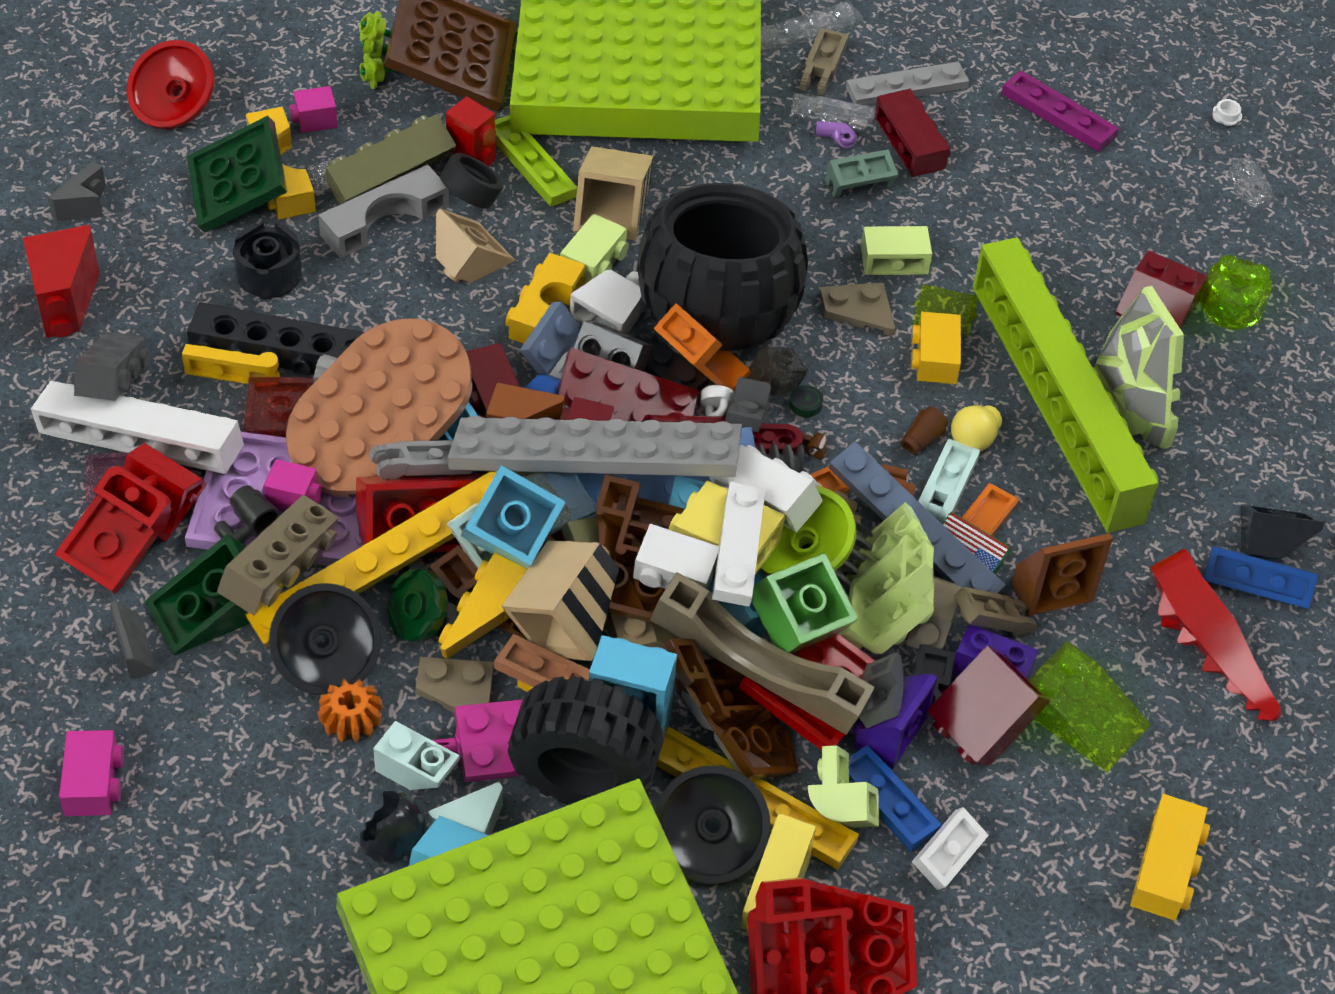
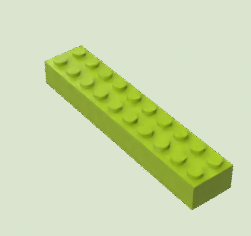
M1018 237L981 245L973 289L1106 532L1110 533L1145 524L1159 485L1158 476L1155 470L1150 469L1146 462L1140 444L1135 443L1131 436L1127 421L1119 415L1115 408L1112 395L1104 389L1097 369L1091 366L1083 345L1078 343L1072 333L1070 322L1068 319H1064L1055 296L1051 295L1045 286L1043 275L1041 272H1037L1029 251L1024 249Z

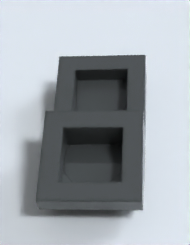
M896 652L867 664L861 677L862 680L875 687L859 715L866 729L899 716L903 698L902 658Z

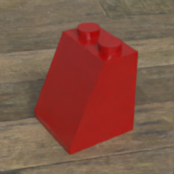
M90 225L23 237L46 338L54 336L66 337L70 333L79 332L100 274Z

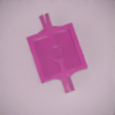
M523 700L455 706V737L432 739V741L459 755L464 782L522 776L516 773L510 761L508 742Z

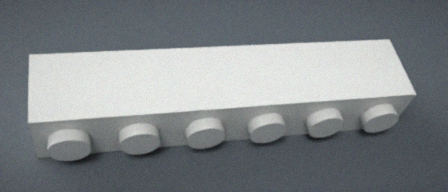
M50 381L31 408L40 433L127 453L146 443L178 464L222 474L228 472L244 446L238 420L121 395L116 401L74 396L73 384Z

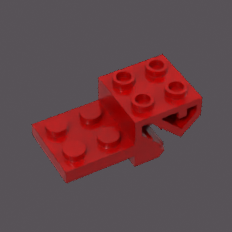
M144 443L127 454L123 467L117 465L107 470L93 490L97 494L55 552V555L116 594L155 539L158 537L166 542L207 484L196 474Z

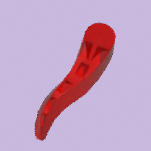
M1183 548L1151 565L1149 570L1155 586L1161 595L1158 614L1162 617V627L1180 630L1177 642L1183 645L1196 646L1206 657L1201 670L1203 672L1223 674L1228 680L1226 689L1233 694L1243 695L1247 699L1246 710L1260 711L1258 720L1277 721L1282 715L1280 706L1265 681L1237 621L1202 577L1188 551Z

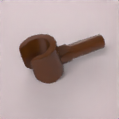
M802 432V442L807 445L806 454L822 460L828 451L825 446L827 443L826 436L822 433H815L811 436Z

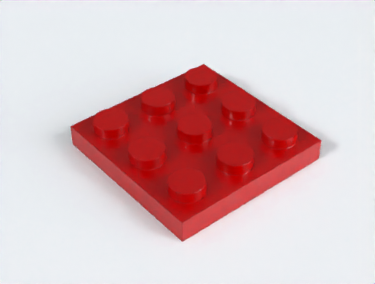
M840 634L792 653L808 661L843 668L860 679L866 665L875 661ZM746 676L738 687L821 751L822 746L838 745L846 735Z

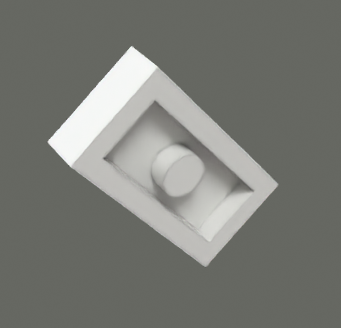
M964 807L959 808L946 820L913 859L912 863L937 890L946 888L989 835Z

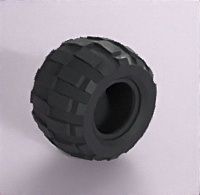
M732 183L699 184L670 194V198L660 202L654 210L653 215L648 220L639 247L638 282L649 317L654 321L659 322L677 303L722 344L719 350L749 349L762 345L768 339L776 338L784 331L785 325L790 322L794 312L797 311L804 295L808 256L801 223L795 220V213L786 204L763 191L745 185Z

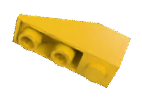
M495 552L489 562L486 560L482 561L474 577L477 580L475 587L471 593L466 591L463 594L456 611L460 612L453 625L448 623L439 637L438 643L442 644L440 647L442 657L450 658L510 618L502 608V605L527 571L525 567Z

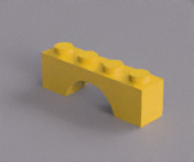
M283 106L247 113V126L267 115L275 122L281 155L292 148L290 125ZM282 164L287 193L267 202L268 209H275L278 220L316 212L314 190L306 169L291 168Z

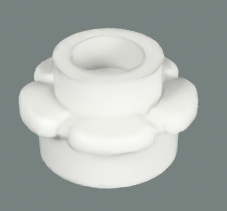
M1221 100L1213 108V119L1225 126H1234L1242 119L1241 106L1234 100Z

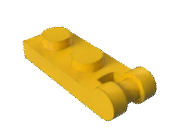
M185 344L182 352L185 374L262 387H275L280 382V373L277 370L279 367L278 357L272 352L253 355Z

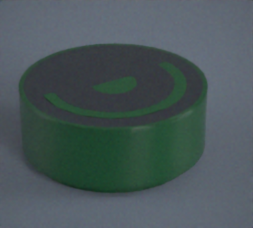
M801 385L792 390L789 407L793 413L801 417H813L822 410L823 394L819 389L810 385Z

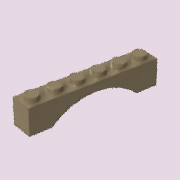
M678 572L675 573L660 597L650 618L652 622L681 639H694L698 649L846 735L859 717L875 688L843 668L808 661L768 643L737 621L717 600H712V593Z

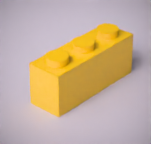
M1162 794L1154 815L1130 906L1176 921L1180 909L1188 911L1194 893V888L1189 887L1188 882L1190 877L1196 879L1202 861V856L1196 854L1198 845L1204 847L1210 830V825L1204 823L1208 808Z

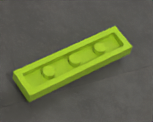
M510 115L495 120L496 146L550 207L576 198L577 186L529 132L511 133Z

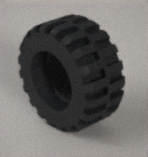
M563 676L555 677L549 682L545 680L539 683L524 696L508 742V754L514 770L518 775L523 776L524 782L530 787L535 786L538 788L539 793L546 797L552 796L557 798L558 802L568 805V803L573 804L638 778L647 793L651 787L663 745V731L658 719H656L654 712L649 706L644 707L641 699L635 695L630 696L626 694L625 689L616 685L614 687L605 685L604 681L597 679L588 681L578 676H572L570 679H565Z

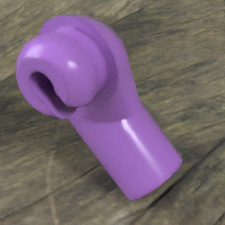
M817 121L816 136L831 137L843 148H851L855 145L857 135L846 123Z

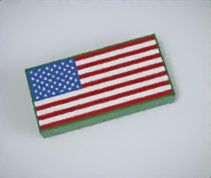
M953 512L949 513L943 523L995 575L997 574L1012 550L1011 547Z

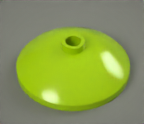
M816 486L823 502L797 533L783 526L780 542L760 569L769 576L825 553L835 572L849 557L856 540L855 519L845 500L827 488ZM805 544H812L809 548L802 549Z

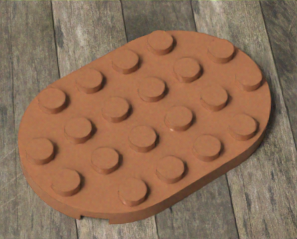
M421 319L393 320L367 330L334 361L294 406L286 430L287 449L292 462L316 468L317 484L322 485L323 493L350 498V494H356V477L378 476L376 472L378 464L372 463L369 457V452L377 444L385 445L386 443H397V441H438L462 414L472 392L471 364L463 345L446 328Z

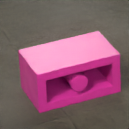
M114 730L66 732L59 793L64 816L112 815L113 802H119L121 797L120 778H115L116 768H123L124 748L123 745H117Z

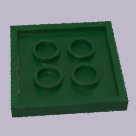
M268 115L187 156L197 225L203 232H208L287 193L275 122Z

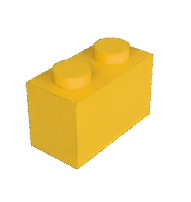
M921 312L919 325L913 324L911 344H916L917 349H912L911 369H917V381L957 384L961 365V315Z

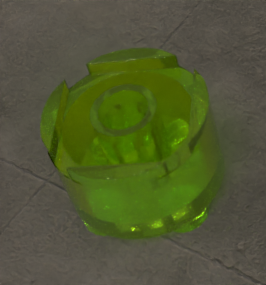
M1233 255L1222 256L1209 269L1200 298V307L1208 315V319L1220 327L1231 330H1240L1244 327L1258 324L1263 317L1272 292L1269 268L1265 265L1236 258Z

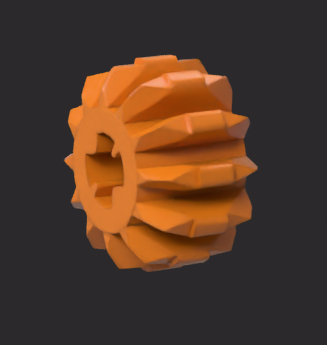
M345 678L341 683V687L330 684L328 694L321 695L319 700V722H321V725H324L328 736L337 733V739L341 743L347 738V735H352V739L357 743L360 739V732L371 737L373 726H380L382 721L381 710L383 707L380 696H376V690L373 685L364 687L360 678L353 685L349 684Z

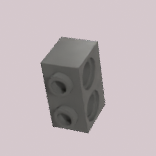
M583 321L574 345V349L593 355L591 350L592 344L597 340L601 346V352L598 357L621 364L622 355L627 353L630 357L629 367L642 372L645 371L654 345L597 321Z

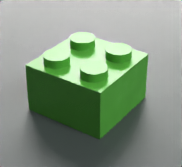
M825 553L766 576L753 587L751 601L773 645L790 654L837 635L859 620Z

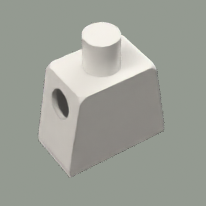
M612 270L604 271L571 294V315L582 324L583 321H597L628 334L644 311V302L638 282V272L632 271L624 278Z

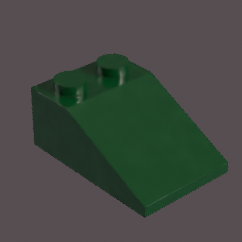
M230 534L225 535L144 601L174 655L250 624L245 615L249 612L217 593L226 566L247 547Z

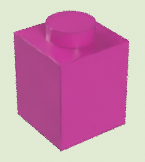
M330 86L293 91L295 104L289 105L292 123L299 124L301 133L338 128L336 105Z
M276 459L263 485L264 496L281 512H285L302 495L318 503L322 493V485L317 484L316 468Z

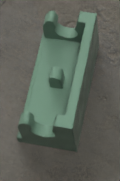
M889 149L830 160L825 181L827 185H833L832 195L835 198L841 196L843 189L883 181L886 187H891L899 174Z

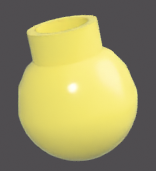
M972 405L962 408L956 413L951 423L953 440L965 446L977 448L980 451L986 450L992 445L998 435V429L1002 425L1001 414L995 407L989 405Z

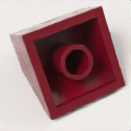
M1148 250L1135 269L1115 314L1122 316L1142 289L1152 286L1179 328L1182 329L1201 299L1208 276Z

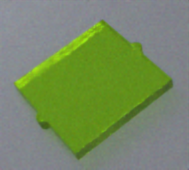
M923 284L919 300L914 303V306L917 308L913 324L919 325L921 312L961 315V335L969 336L972 320L977 317L974 311L978 296Z

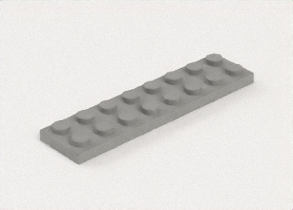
M461 417L448 455L449 470L497 471L502 465L511 471L735 477L742 440V424H731L724 421L694 423L692 421L658 422L656 420H646L641 422L623 421L620 419L597 421L584 418L553 420L551 418Z

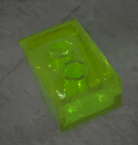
M1068 641L1029 679L1050 700V703L1036 716L1034 721L1107 773L1150 727V723L1099 663Z

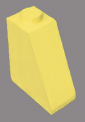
M778 813L743 910L741 928L747 930V933V916L749 911L756 907L755 896L761 881L795 877L804 878L810 861L816 826Z

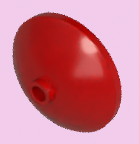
M169 40L159 43L143 53L131 69L126 90L129 106L142 122L151 127L173 129L183 126L195 119L207 106L214 89V69L208 56L199 47L190 42Z

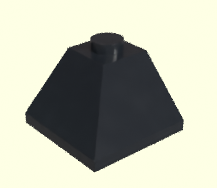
M1241 504V550L1251 556L1270 561L1271 557L1282 559L1323 530L1324 522L1307 513Z

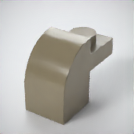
M934 576V612L927 622L918 624L910 631L906 645L919 649L920 645L944 650L952 624L956 622L960 611V606L953 595L963 586Z

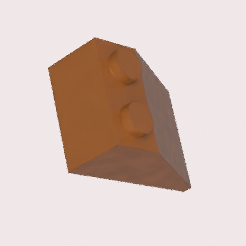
M1108 533L1042 548L1017 563L1012 585L1019 600L1023 601L1027 607V616L1094 601L1113 538L1111 534Z

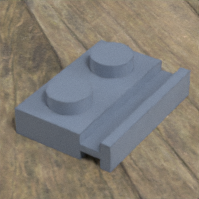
M552 302L519 351L538 374L549 375L564 353L568 352L570 348H574L580 332L579 324L562 302Z

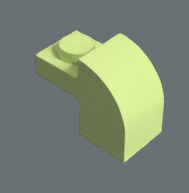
M837 745L822 746V758H819L817 765L818 776L822 781V785H808V793L813 806L824 817L848 828L879 827L878 788L868 782L849 783V753Z

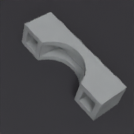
M427 164L319 214L320 236L340 258L368 246V229L376 220L384 216L408 214L423 220L436 214L439 208L444 210L449 208V189Z

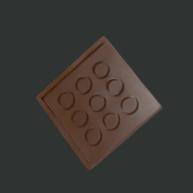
M398 0L384 66L462 98L467 96L480 105L498 112L503 103L516 22L463 0Z

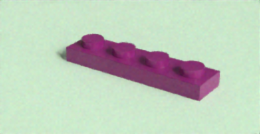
M1021 70L1003 84L1002 95L1098 152L1117 137L1118 127Z

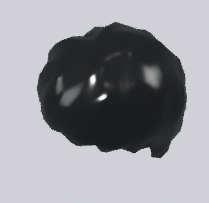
M390 789L382 794L384 805L374 812L371 820L365 823L366 829L360 832L359 844L364 854L374 861L394 864L401 857L411 854L413 847L426 833L427 826L425 818L413 798L405 792Z

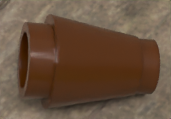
M933 406L921 409L904 435V438L900 441L901 447L916 455L945 434L946 427L948 426L946 416Z

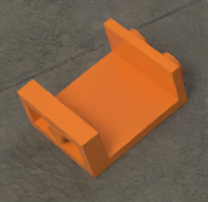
M677 303L654 327L664 339L716 385L728 387L735 392L737 379L739 377L748 378L752 373L730 351L719 350L722 344Z

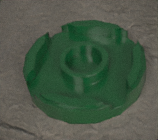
M410 569L402 573L393 584L391 592H394L392 602L388 601L387 607L389 624L398 637L412 642H425L433 638L440 630L446 617L448 604L446 587L441 578L434 572Z

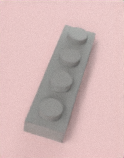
M959 61L846 81V89L855 107L876 104L877 96L909 88L917 97L968 88L969 79Z

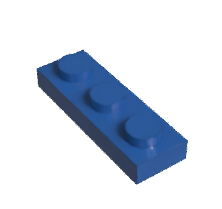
M1212 545L1203 578L1207 582L1309 609L1318 573Z
M868 745L849 756V783L868 782L878 788L879 818L910 852L930 840L941 828L942 824Z

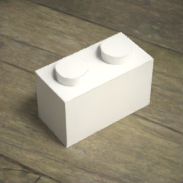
M650 524L635 560L633 578L640 580L646 586L666 589L675 573L678 572L708 590L716 570L719 546Z

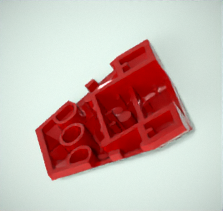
M800 877L761 881L755 896L756 907L749 911L747 916L751 994H904L917 987L914 906Z

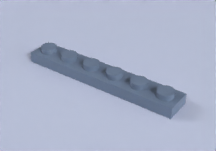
M855 441L830 462L829 469L883 521L905 502L912 507L934 547V570L946 581L963 587L997 594L1004 591L1006 584Z

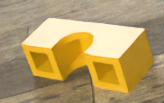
M549 252L543 264L539 263L536 266L530 285L523 287L517 306L515 308L511 307L508 311L505 324L509 326V339L524 344L549 308V303L562 302L570 306L571 294L585 285V264Z

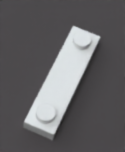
M729 482L712 600L750 606L765 489Z

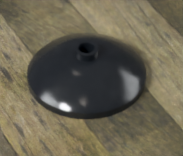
M314 584L290 595L277 609L269 629V650L278 672L295 688L313 695L328 694L330 684L341 687L344 678L352 685L359 678L363 681L373 670L381 649L380 626L371 606L356 592L336 584ZM318 634H322L327 638L325 648H320L316 645L315 638Z
M722 766L697 767L679 775L663 791L655 809L656 816L684 876L695 882L719 884L741 877L760 860L770 837V813L760 790L743 774ZM710 818H717L720 821L721 827L719 831L711 833L707 830L706 823Z

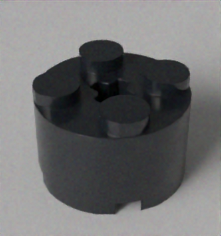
M257 223L243 229L236 236L233 248L237 282L243 290L261 299L268 300L283 295L297 286L302 279L300 247L297 235L290 228L276 223L275 227H264V223Z

